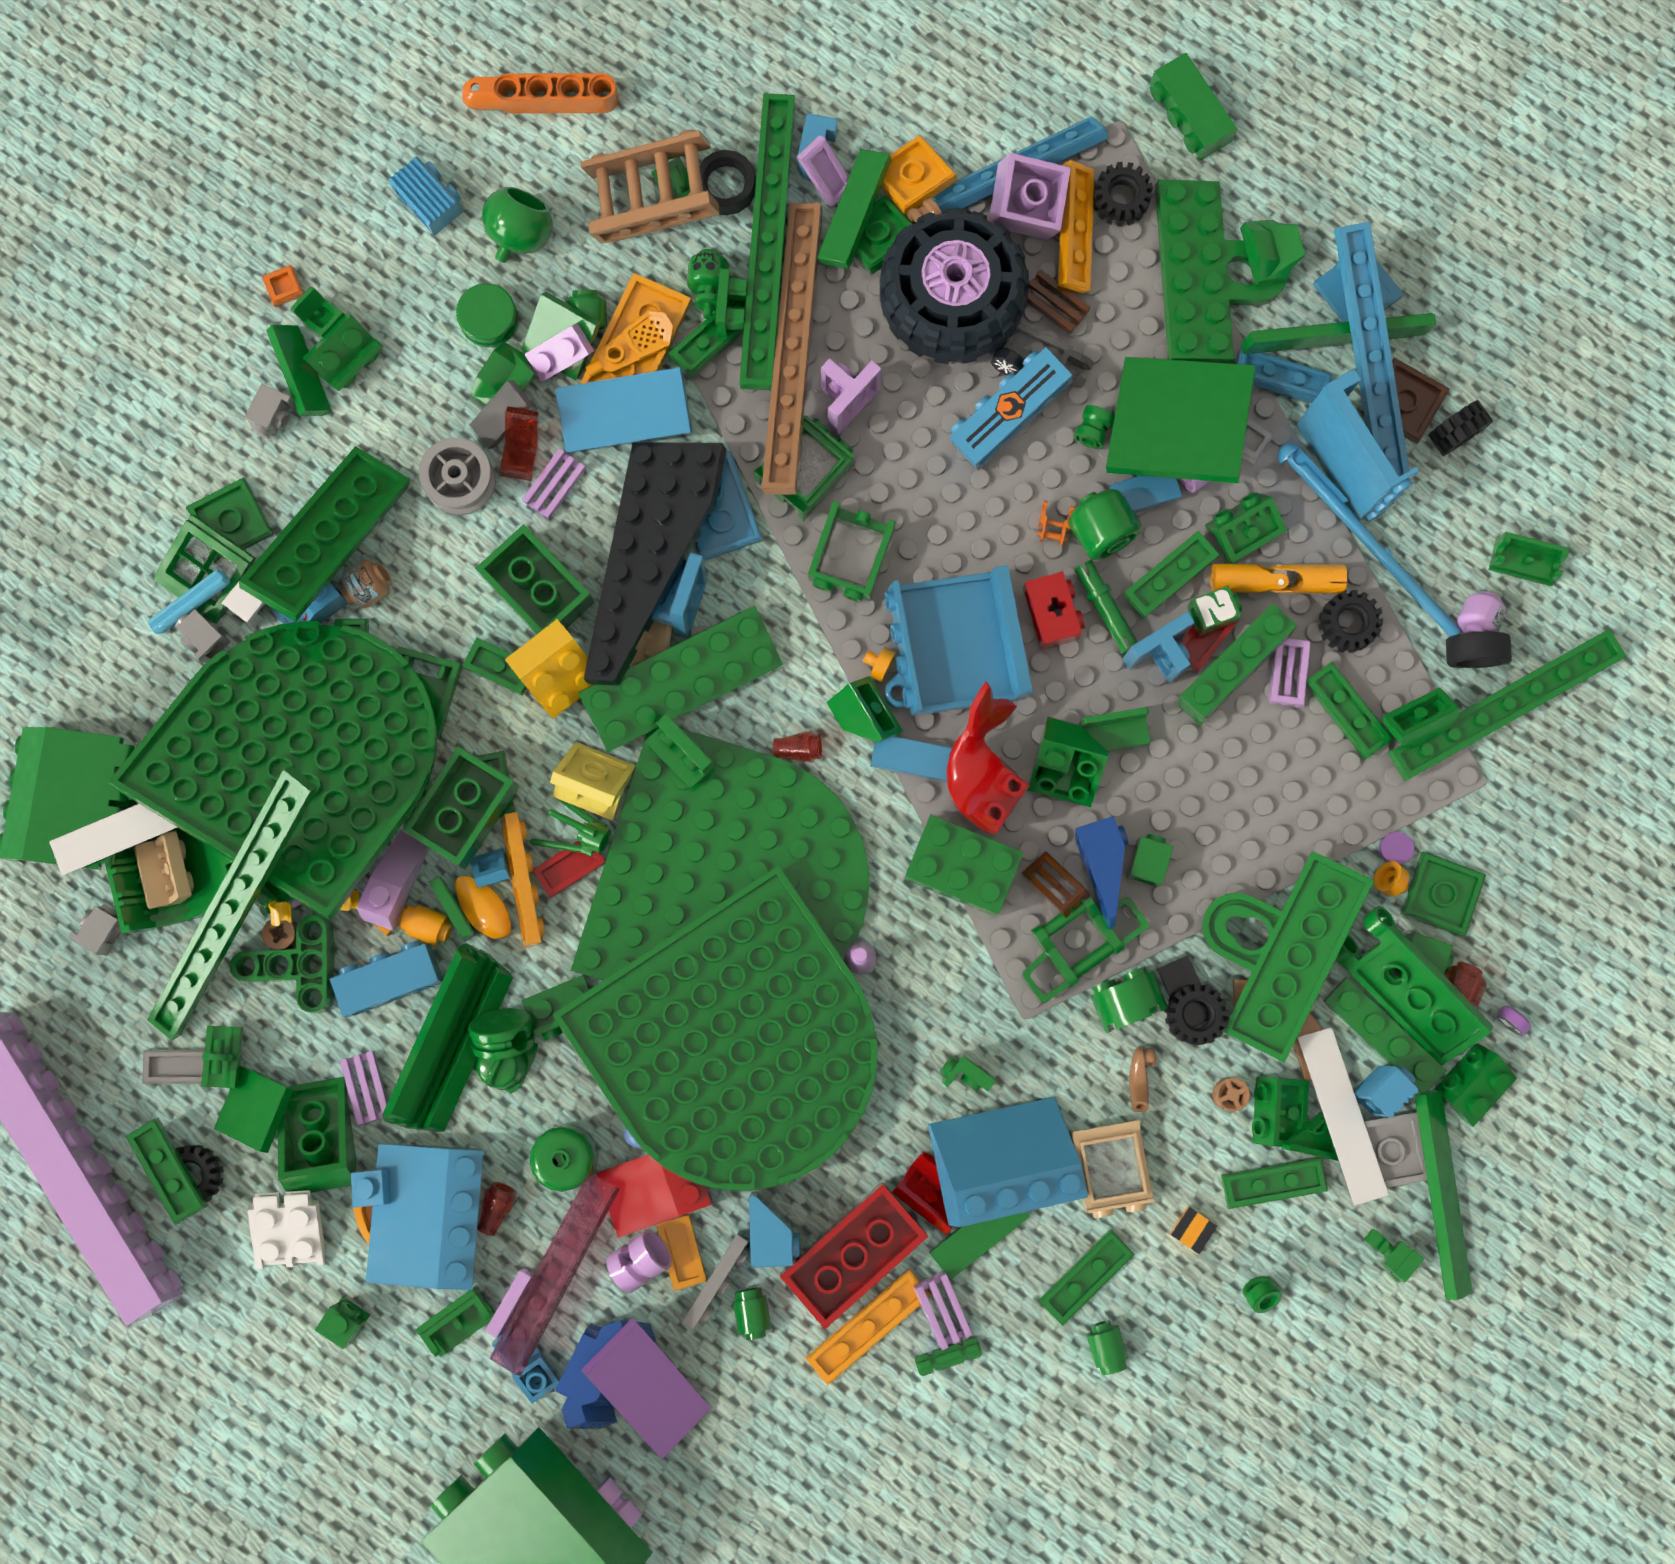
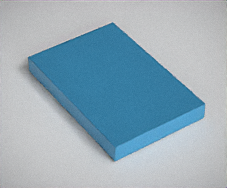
M731 450L727 451L725 455L716 507L711 517H706L700 528L702 533L696 543L700 556H703L704 561L763 541Z

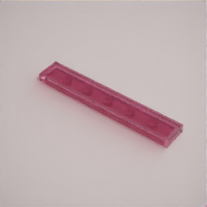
M594 1174L582 1184L489 1359L515 1375H522L620 1188Z

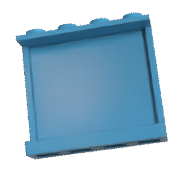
M1352 369L1323 387L1296 427L1331 482L1349 500L1345 503L1349 510L1359 521L1367 517L1370 522L1385 513V509L1394 504V500L1404 494L1403 491L1413 485L1411 479L1420 470L1418 467H1415L1400 477L1397 475L1348 398L1361 381L1355 369Z
M1008 565L995 567L989 573L899 585L898 580L892 582L887 589L888 592H885V606L888 612L892 611L894 624H891L890 627L891 638L894 644L898 643L900 656H897L896 659L897 670L900 676L904 675L906 688H903L902 691L903 702L906 708H910L911 716L970 708L985 682H988L992 689L993 699L1024 700L1033 693Z

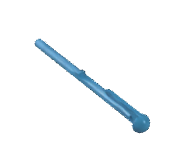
M1284 444L1277 454L1279 463L1282 464L1285 460L1449 637L1459 634L1462 630L1397 562L1388 547L1382 548L1370 531L1346 507L1344 503L1349 500L1297 444Z

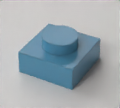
M503 848L473 857V877L478 888L496 884L510 878L508 860Z
M388 1169L351 1173L353 1208L390 1204Z

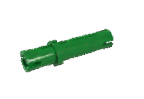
M1091 559L1084 563L1090 576H1087L1082 565L1076 567L1074 572L1078 575L1088 592L1086 596L1088 601H1093L1119 647L1120 653L1123 655L1129 651L1124 638L1128 640L1130 646L1135 645L1138 641L1111 596L1110 591L1112 589L1110 585H1105Z

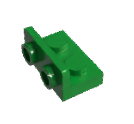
M346 313L303 359L331 387L340 391L342 388L349 387L356 380V374L364 366L370 365L379 356L378 351L383 345L374 339L351 314Z
M1258 492L1244 496L1240 500V504L1232 509H1224L1217 512L1212 517L1213 520L1205 524L1207 531L1215 534L1227 562L1230 563L1238 561L1287 531L1273 497Z
M665 714L656 722L659 729L646 740V744L688 788H693L714 768L713 762Z
M585 975L578 976L521 1000L525 1011L531 1016L532 1034H534L535 1038L542 1036L543 1040L546 1041L563 1034L552 1014L590 990Z
M961 1053L957 1059L951 1055L940 1070L941 1074L944 1075L941 1080L942 1084L946 1087L950 1086L960 1071L963 1073L961 1080L977 1092L981 1087L989 1091L996 1081L994 1077Z
M1256 1077L1254 1120L1252 1123L1253 1144L1282 1147V1144L1307 1123L1309 1081Z

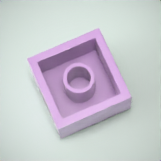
M1009 153L998 163L989 221L993 224L998 222L1011 232L1049 240L1061 231L1071 168Z

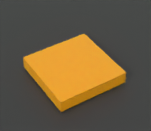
M919 135L890 154L892 161L881 189L906 216L907 211L920 207L923 201L933 198L957 182L955 172Z

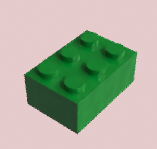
M524 524L475 568L490 587L536 635L556 619L567 629L595 603L591 594Z
M457 746L402 831L466 870L520 786Z
M930 814L904 880L997 917L1024 852Z

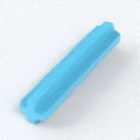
M215 570L150 618L148 625L155 634L166 632L184 614L191 613L228 586L230 578L224 570Z

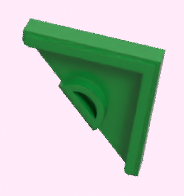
M1322 1110L1282 1144V1149L1338 1161Z

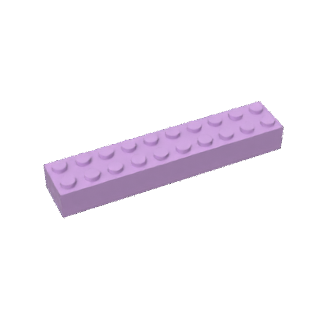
M0 1012V1120L125 1326L149 1318L183 1295L179 1289L182 1286L181 1280L172 1269L168 1270L161 1260L164 1258L161 1247L153 1240L150 1242L144 1230L147 1227L144 1219L139 1213H133L126 1203L129 1200L128 1193L121 1184H115L109 1175L112 1169L107 1159L102 1155L98 1156L92 1147L94 1143L92 1134L87 1128L80 1127L74 1118L77 1115L74 1105L67 1098L63 1099L57 1088L60 1084L57 1077L50 1070L46 1071L39 1061L42 1059V1053L34 1043H28L22 1033L25 1031V1026L21 1019L15 1014L11 1015L10 1012Z

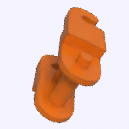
M1044 500L1038 524L1039 527H1042V531H1038L1037 535L1041 536L1040 542H1043L1044 538L1058 540L1059 545L1062 546L1063 541H1068V536H1065V532L1069 533L1070 531L1068 520L1075 506H1070L1068 518L1062 523L1048 520V517L1045 515L1048 501ZM1047 525L1062 527L1061 534L1046 531Z

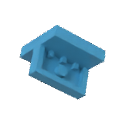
M1376 260L1385 310L1401 299L1404 294ZM1338 261L1335 267L1316 279L1313 286L1342 322H1348L1340 263Z
M693 553L689 554L688 560L664 604L658 606L652 617L655 622L673 626L675 635L682 638H688L690 635L691 627L693 626L707 584L703 556Z
M1188 611L1131 646L1122 659L1127 668L1131 670L1152 657L1168 683L1179 678L1191 665L1188 661L1190 654L1181 642L1176 643L1195 623Z

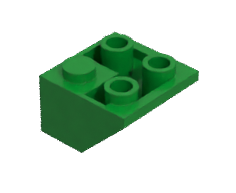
M1047 717L1027 791L1091 808L1109 757V752L1080 725Z

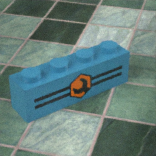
M1047 347L1041 352L1033 351L1023 361L1024 367L1016 375L1012 372L1000 382L998 386L1001 389L992 397L986 395L974 408L976 412L969 419L963 417L951 428L952 434L949 436L951 443L976 470L980 469L1073 382L1072 374Z

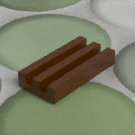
M1041 269L1037 272L1035 278L1029 282L1027 303L1071 335L1088 314L1091 307L1068 289L1058 286V282ZM1039 283H1042L1044 286H1046L1048 289H1050L1052 292H1054L1056 295H1058L1060 298H1062L1064 301H1066L1080 313H1077L1074 309H1072L1070 306H1068L1066 303H1064L1062 300H1060L1058 297H1056L1054 294H1052ZM1036 291L1048 300L1050 304L1073 319L1071 323L1034 296L1032 292Z
M1046 851L1021 872L1023 877L1066 918L1071 914L1070 910L1073 907L1077 909L1081 905L1080 901L1083 898L1087 900L1091 896L1089 891ZM1045 862L1077 891L1074 895L1042 867ZM1035 871L1067 900L1064 904L1033 875Z

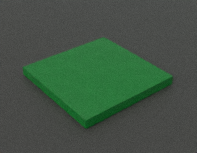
M1125 357L1106 463V473L1239 483L1255 377V365Z

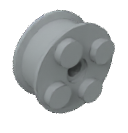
M447 438L435 443L424 454L419 467V480L424 492L437 508L453 515L473 513L481 509L494 492L496 478L493 466L484 451L470 440Z

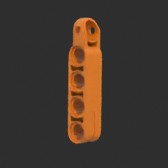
M604 73L502 74L499 77H474L468 80L462 87V100L467 107L474 110H502L511 114L608 113L613 111L619 102L614 79ZM477 84L480 86V89L472 91V86ZM572 91L579 92L574 97L566 96L569 92ZM602 91L610 92L605 97L597 96ZM507 92H516L511 97H503ZM538 92H547L543 97H535Z

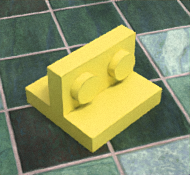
M575 742L552 773L550 783L555 784L552 797L613 821L618 812L624 789L631 780L636 765Z

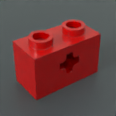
M1062 571L1026 581L1023 586V593L1040 649L1044 650L1079 640L1082 635L1081 630L1085 629V623L1081 611H1075L1072 599L1075 598V590L1071 579L1066 580ZM1051 604H1054L1056 609H1062L1058 617L1055 612H1049Z

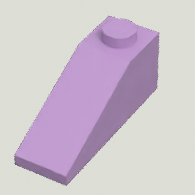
M402 830L399 831L370 876L357 905L358 912L363 921L392 931L394 930L429 847Z

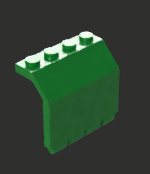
M23 727L22 734L17 737L15 743V753L18 755L16 767L12 768L9 776V785L12 787L10 800L5 802L3 817L6 819L4 833L0 834V858L16 862L24 860L58 865L49 841L124 810L123 808L112 807L113 801L125 802L126 795L114 789L108 782L134 751L135 746L123 744L124 738L118 736L51 727ZM116 853L82 868L101 870L102 864L114 865Z
M132 799L125 802L113 801L112 807H119L125 810L139 803ZM178 827L167 831H177L178 839L184 842L186 849V858L183 859L186 872H190L192 875L194 888L191 891L192 895L181 904L149 909L146 903L134 846L117 852L114 865L105 864L121 934L150 931L203 917L233 861ZM158 835V836H156V837H153V838H151V839H148V840H146V841H144V842H141V843L150 842V841H155L160 835Z

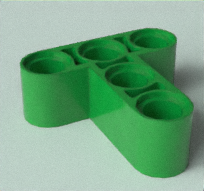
M313 915L306 916L297 925L296 949L239 952L230 961V973L237 980L246 982L296 981V999L299 1007L305 1012L310 1013L326 1012L334 1001V990L330 982V978L334 977L333 925L325 918ZM320 923L322 934L318 939L312 940L309 934L310 928L313 924ZM319 956L322 960V968L314 974L311 972L309 964L313 957ZM285 957L288 960L289 967L284 974L280 975L276 965L279 959ZM252 958L255 962V970L251 975L247 976L244 973L243 966L246 960ZM315 989L320 990L322 993V1001L317 1007H313L309 1000L310 994Z

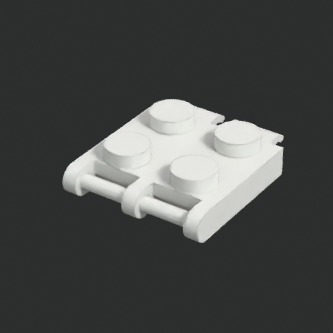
M310 1190L286 1192L284 1202H281L279 1192L255 1194L253 1204H250L247 1212L256 1269H264L265 1265L286 1264V1267H295L296 1263L316 1262L317 1265H325V1244L319 1200H312Z

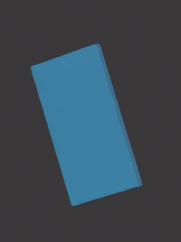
M681 367L555 388L566 453L693 433L683 369Z

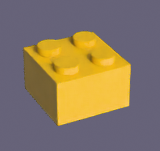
M558 619L505 659L552 720L580 698L577 692L593 685L588 684L584 680L588 660L587 655Z

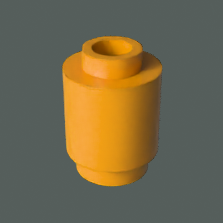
M420 904L417 907L409 905L400 923V929L406 931L407 936L436 947L440 942H447L453 928V924L449 923L448 915Z

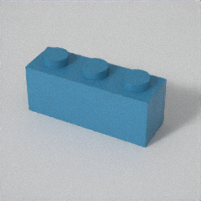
M420 940L410 942L401 946L402 952L390 956L389 952H385L369 958L371 964L358 968L357 964H352L339 969V975L330 978V982L342 1017L355 1016L442 983L443 978L431 945L425 943L421 945Z

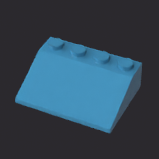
M1055 1097L928 1124L949 1226H968L1088 1198L1082 1165Z
M378 1143L376 1170L388 1169L390 1204L372 1206L366 1282L432 1289L472 1290L483 1163L482 1149Z

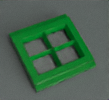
M190 515L156 571V576L153 580L179 598L215 570H224L230 578V584L195 609L214 623H218L228 609L222 604L223 600L254 564L256 557L197 516Z

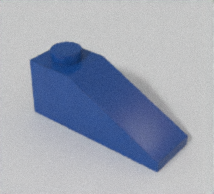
M1112 816L1075 829V842L1108 929L1114 928L1116 923L1125 845L1128 844L1127 834L1123 825L1117 826L1115 818Z

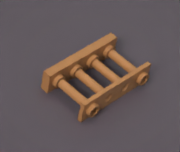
M685 130L675 137L608 155L596 154L591 159L580 162L581 168L591 178H597L602 216L598 220L588 222L590 235L600 244L611 243L720 215L719 204L708 191H703L698 152L711 149L710 142L701 131ZM685 155L690 193L686 197L673 199L668 160ZM656 163L660 201L658 204L644 207L638 168ZM626 171L631 208L628 212L615 215L609 175Z

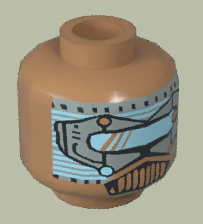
M363 560L343 573L342 583L344 587L341 588V593L349 604L356 603L362 608H368L389 594V584L392 581L381 563Z

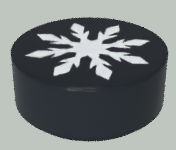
M998 348L991 359V364L1004 375L1012 372L1016 375L1024 367L1022 364L1024 360L1014 350Z

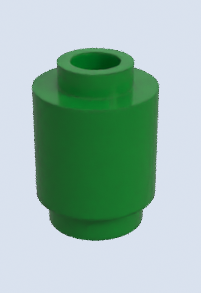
M756 1287L736 1291V1300L733 1301L738 1335L745 1334L746 1340L766 1337L765 1330H769L772 1327L767 1297L762 1294V1288Z
M1110 1320L1091 1325L1092 1331L1087 1333L1086 1337L1096 1368H1100L1102 1375H1110L1127 1369L1126 1360L1129 1357L1119 1325H1111Z

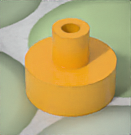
M886 647L882 649L880 655L868 650L863 662L873 667L870 676L882 682L892 665L896 652Z
M1386 862L1375 872L1373 878L1375 880L1374 886L1388 897L1397 896L1407 891L1409 873L1397 862Z

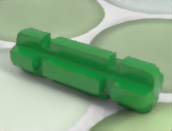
M972 1337L963 1340L964 1344L960 1346L956 1343L948 1345V1348L944 1350L940 1348L933 1350V1355L928 1356V1353L916 1356L915 1363L919 1374L926 1376L934 1373L933 1369L935 1368L941 1371L964 1363L965 1358H969L970 1361L981 1357L982 1351L977 1338Z

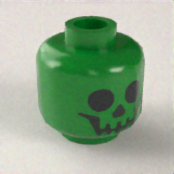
M704 249L699 251L689 260L687 287L691 292L698 295L705 293L706 286L712 285L715 287V294L718 295L720 269H729L728 261L716 250Z

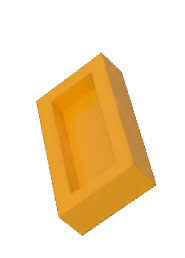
M690 1214L657 1224L659 1236L666 1244L671 1255L672 1262L668 1271L674 1291L707 1282Z

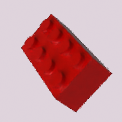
M881 1182L808 1247L800 1257H797L793 1262V1266H787L780 1273V1278L820 1325L826 1329L927 1239L928 1235L886 1185Z

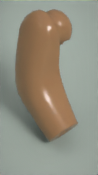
M1140 1046L1133 1053L1129 1073V1090L1132 1109L1135 1112H1144L1149 1108L1146 1066H1154L1157 1063L1153 1048L1143 1050L1142 1046Z

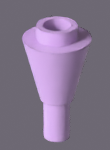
M855 941L847 949L844 962L851 972L864 974L874 967L876 952L869 943Z

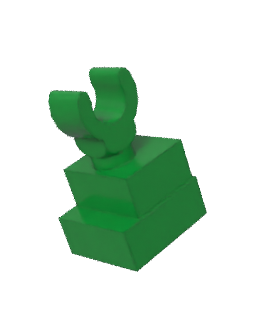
M1371 1229L1363 1239L1385 1256L1380 1264L1390 1271V1274L1399 1282L1405 1283L1424 1260L1420 1254L1402 1241H1398L1393 1246L1375 1229Z

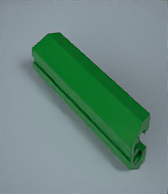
M467 943L457 948L383 1111L382 1117L384 1122L408 1129L432 1132L445 1131L477 1060V1056L472 1051V1041L468 1029L469 1024L477 1016L500 1008L513 979L511 973L484 950L474 948V946Z

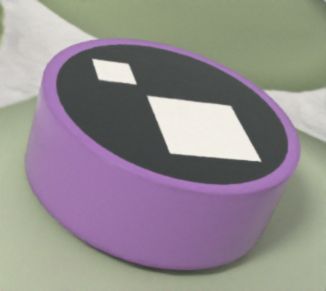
M1503 1006L1496 1014V1018L1520 1037H1524L1531 1029L1530 1022L1521 1013L1509 1006Z

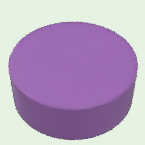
M1392 832L1381 839L1379 854L1385 862L1394 861L1401 865L1412 858L1414 844L1407 834Z

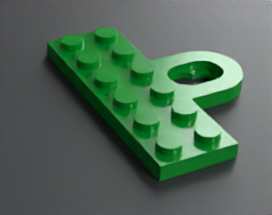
M1158 179L1155 184L1168 360L1231 364L1234 360L1230 305L1267 304L1280 294L1287 280L1284 283L1255 287L1254 283L1251 285L1238 284L1230 278L1227 272L1228 263L1240 261L1249 267L1250 264L1243 240H1224L1220 181Z
M1311 851L1282 911L1243 893H1229L1214 900L1207 908L1202 923L1203 934L1207 944L1218 955L1252 971L1227 1021L1229 1022L1227 1028H1224L1222 1032L1285 1063L1375 880ZM1235 916L1243 919L1250 917L1258 918L1268 928V940L1258 950L1244 949L1238 944L1236 938L1228 933L1226 928L1227 921Z

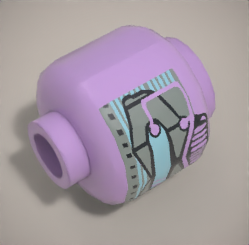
M1482 591L1466 598L1457 623L1463 633L1499 632L1507 610L1499 596L1491 592Z

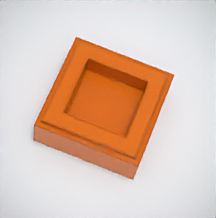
M292 265L262 276L275 307L297 299L304 294Z

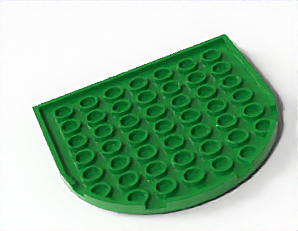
M319 621L293 622L276 625L245 636V641L233 646L226 652L223 649L210 659L189 681L108 783L114 789L234 861L283 769L290 766L294 767L315 784L318 789L266 882L331 921L422 797L435 762L437 751L436 720L431 701L422 681L410 667L407 660L393 647L381 639L351 626L322 625Z
M659 727L648 732L570 971L605 980L778 865L844 961L846 951L849 946L855 943L864 921L869 894V869L860 833L854 820L838 797L822 781L793 763L681 729L714 765V768L693 788H688L646 744V740Z
M779 865L552 1014L638 1145L667 1170L696 1184L715 1189L751 1191L770 1188L797 1179L820 1166L846 1142L849 1135L855 1129L869 1102L876 1076L877 1038L875 1037L871 1010L865 995L854 975Z

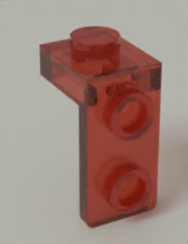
M506 407L505 445L499 468V476L532 481L538 452L539 413L537 411L524 407Z

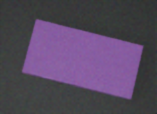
M632 1318L581 1369L584 1375L661 1459L711 1409Z

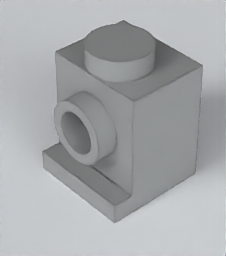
M261 383L244 418L251 424L252 432L265 439H269L271 435L276 436L279 429L283 430L286 427L290 416L288 410L292 409L295 411L296 405L289 395Z
M195 609L191 613L184 614L176 623V629L184 635L180 641L195 653V657L204 663H207L231 642L203 614Z
M103 902L101 907L95 906L93 910L88 911L82 918L80 923L82 928L79 933L71 932L68 938L97 955L107 956L121 934L115 906L107 902Z

